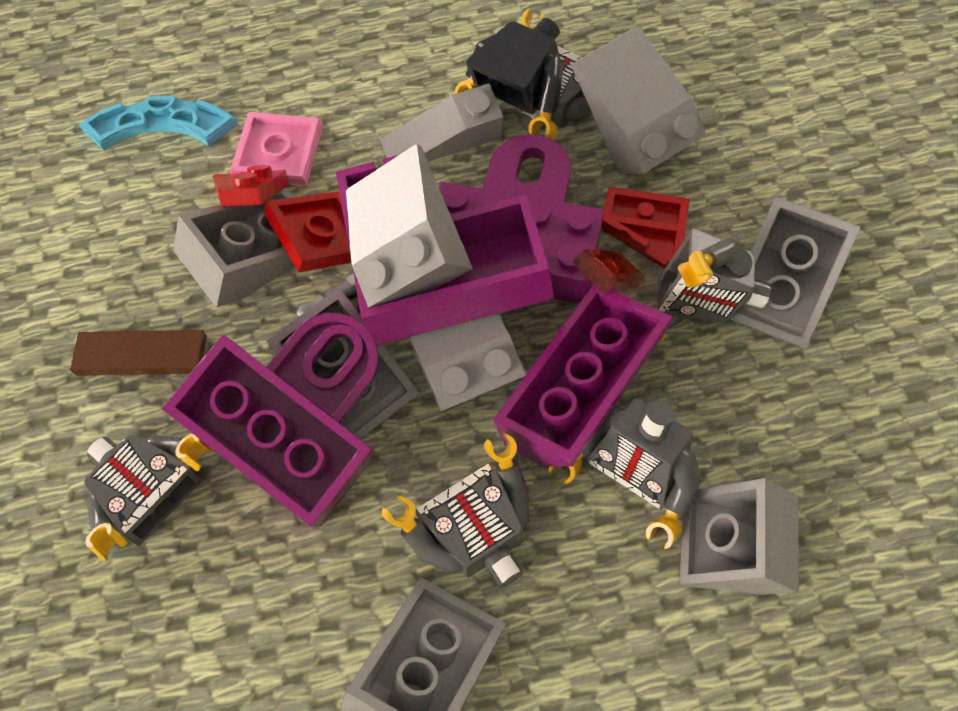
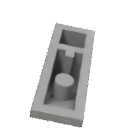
M488 83L448 97L380 138V143L386 158L402 154L415 144L421 145L427 161L430 162L500 139L502 136L503 115Z

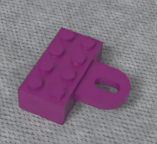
M528 134L517 136L501 144L492 155L482 189L440 182L439 189L450 214L527 194L550 269L554 299L578 304L582 301L590 288L601 238L604 209L565 203L570 185L571 162L567 152L559 143L541 135ZM528 158H538L544 163L540 178L531 184L519 181L518 174L522 162Z
M341 313L319 314L303 322L267 366L222 334L162 407V410L310 527H321L378 453L341 425L376 378L379 368L378 348L369 331L361 322ZM339 337L351 339L354 345L353 352L338 372L328 379L317 377L315 364L332 341Z

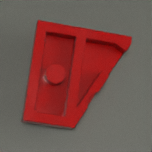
M271 165L252 166L247 168V172L213 175L215 191L217 192L221 207L261 205L288 186L286 170L272 171Z
M609 186L604 207L602 230L665 268L684 241L690 198Z

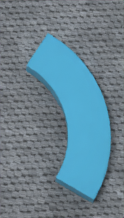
M176 96L145 97V102L125 107L123 103L100 111L79 124L82 131L104 151L129 137L158 131L186 134L210 147L238 125L235 117L213 104L202 100H197L196 102L178 100Z

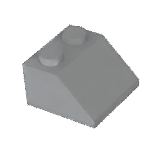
M766 478L698 489L686 516H682L680 585L756 595L799 592L798 495Z

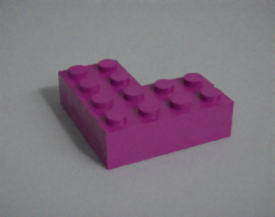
M399 155L383 159V164L385 165ZM374 161L336 171L349 249L350 235L346 190L377 170ZM527 194L450 214L473 269L435 291L368 308L354 272L361 317L374 343L380 345L554 299L550 269Z

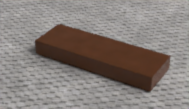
M203 330L78 332L70 371L76 376L190 374L204 357L207 335Z

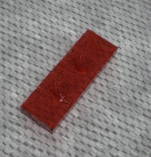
M583 249L573 260L574 264L604 294L633 291L646 280L645 276L619 250Z

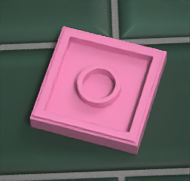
M248 112L230 173L247 172V168L252 166L271 165L272 171L286 170L288 184L307 186L324 125L322 118Z

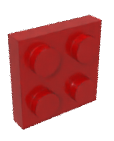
M339 191L266 202L264 214L299 273L352 263Z

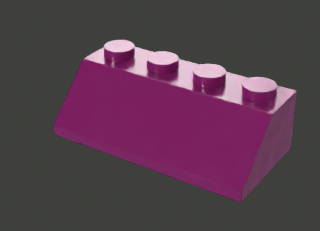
M594 283L493 419L504 445L507 447V441L504 438L503 432L515 440L517 453L540 466L573 467L673 323V316Z

